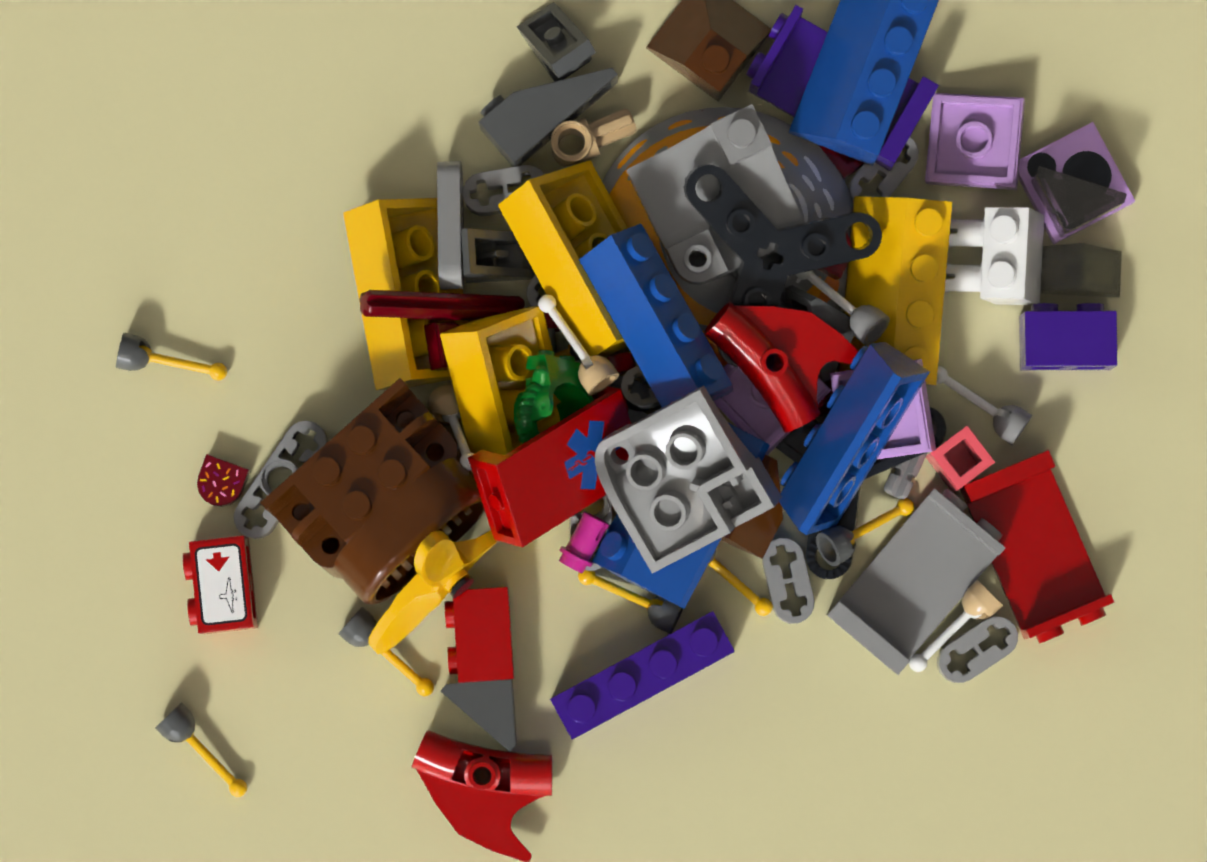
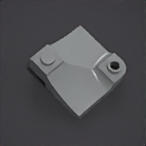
M753 104L711 123L710 126L680 143L627 169V174L675 272L682 280L689 284L702 285L710 283L739 270L741 263L737 255L685 197L683 188L685 177L698 165L710 164L723 169L776 229L805 223L778 163L772 143ZM711 174L699 178L695 187L697 196L703 201L715 199L720 190L718 179ZM770 243L767 249L759 248L757 257L762 259L775 253V244ZM694 252H701L706 257V263L702 267H694L689 262V256Z
M704 385L648 416L610 433L596 448L595 466L600 482L652 573L728 535L735 527L774 508L782 498L760 458H755L738 438ZM616 447L625 448L629 454V459H620L616 455Z

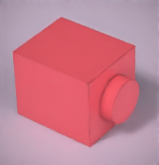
M968 426L961 429L937 447L935 451L926 456V459L953 493L995 463Z

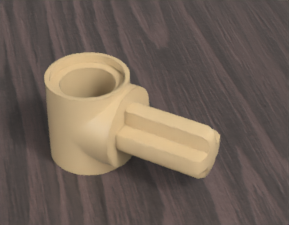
M622 109L591 123H588L586 118H582L577 121H566L559 124L551 136V149L555 161L559 165L566 167L600 156L598 148L628 137L637 131L633 116L628 109ZM567 135H577L584 141L585 145L580 153L567 155L559 148L561 139Z

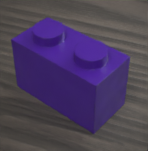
M1055 303L1032 304L1031 311H1025L1019 316L1020 371L1112 370L1117 366V311H1104V304L1102 303L1077 304L1076 311H1058V304Z

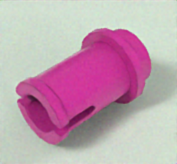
M583 511L582 518L567 546H561L559 549L562 552L559 561L580 573H583L587 566L592 567L593 562L590 559L610 524Z

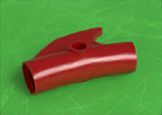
M728 302L714 316L704 331V335L727 354L752 382L772 410L784 433L800 428L821 414L817 402V382L821 368L831 361L851 365L858 353V350L841 333L813 313L775 306H737ZM772 354L775 358V363L771 369H768L766 359Z
M427 730L411 768L417 770L435 804L460 836L490 851L523 862H529L532 854L513 833L511 821L516 812L524 806L544 796H552V755L495 750L461 742ZM479 767H486L491 772V779L487 784H481L475 778V772Z

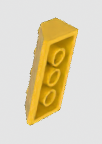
M591 160L529 179L499 203L498 206L546 295H552L556 299V309L589 356L600 355L605 357L625 348L627 345L579 261L580 258L610 235L628 229Z
M854 196L852 212H862L872 216L880 225L882 239L880 246L871 256L848 262L845 299L856 308L861 305H872L885 313L890 318L889 325L881 337L874 343L887 342L912 360L922 359L923 367L930 371L925 379L926 385H936L952 202L904 197ZM856 222L851 225L850 239L852 241V248L863 247L870 238L868 227L862 222ZM854 336L851 344L859 351L865 345ZM839 363L838 372L852 370L850 369V364Z
M437 198L378 199L343 212L359 298L361 293L368 290L463 294V289L440 290L438 275ZM362 314L376 390H387L399 378L409 388L451 380L449 370L431 371L424 326L434 322H452L463 325L469 321L366 317Z
M539 306L473 320L440 333L470 452L474 454L483 449L505 455L522 445L518 439L519 435H517L514 423V404L518 394L526 389V378L533 376L534 370L526 369L527 357L538 355L539 350L553 351L544 313L540 310ZM553 394L554 407L552 414L537 421L539 433L560 422V415L556 405L561 401L555 394Z

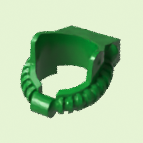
M539 350L538 355L527 357L526 369L534 370L533 376L526 378V389L518 394L514 404V423L520 443L523 444L540 434L537 421L552 414L554 407L553 394L561 401L556 405L560 421L594 401L592 395H588L580 383L578 370L581 363L575 362V357L566 355L556 357L555 352L550 350Z

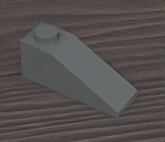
M608 68L516 91L506 99L499 95L482 109L481 114L483 118L479 121L480 130L512 167L521 166L551 140L552 133L559 124L566 121H574L618 83V74L613 68Z

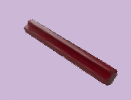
M368 290L361 293L359 298L361 304L360 312L366 317L473 321L524 309L525 301L520 296Z

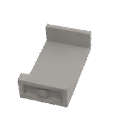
M935 488L930 492L827 614L831 620L897 675L906 667L911 657L959 602L967 589L1005 549L998 542L1003 535L983 518L978 523H975L963 512L967 504L947 488L942 494Z

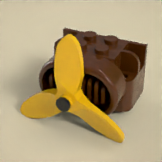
M401 378L393 383L260 502L281 523L294 541L303 548L315 563L333 577L343 579L364 603L378 604L397 594L391 606L378 621L369 636L368 644L377 654L384 653L400 643L431 611L439 606L448 593L453 598L464 593L474 582L472 576H469L468 571L498 542V540H494L491 529L477 538L459 541L475 525L485 511L473 473L461 465L460 458L462 454L455 439L413 394Z

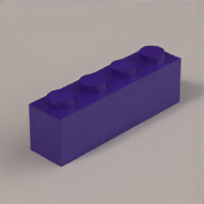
M712 611L550 700L573 740L734 653L735 650L715 613Z

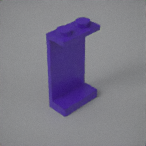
M798 5L794 6L789 16L784 13L779 15L768 36L775 40L767 55L760 51L758 52L746 76L752 78L748 92L792 117H795L828 33L802 18L803 8ZM924 76L920 83L910 78L908 79L875 163L891 171L939 86L938 84Z

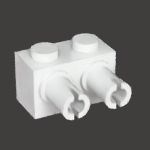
M985 207L983 220L951 218L950 232L957 233H950L949 247H983L980 265L947 263V277L955 278L946 279L945 292H980V299L996 305H1032L1040 303L1044 234L1043 214L1029 207Z

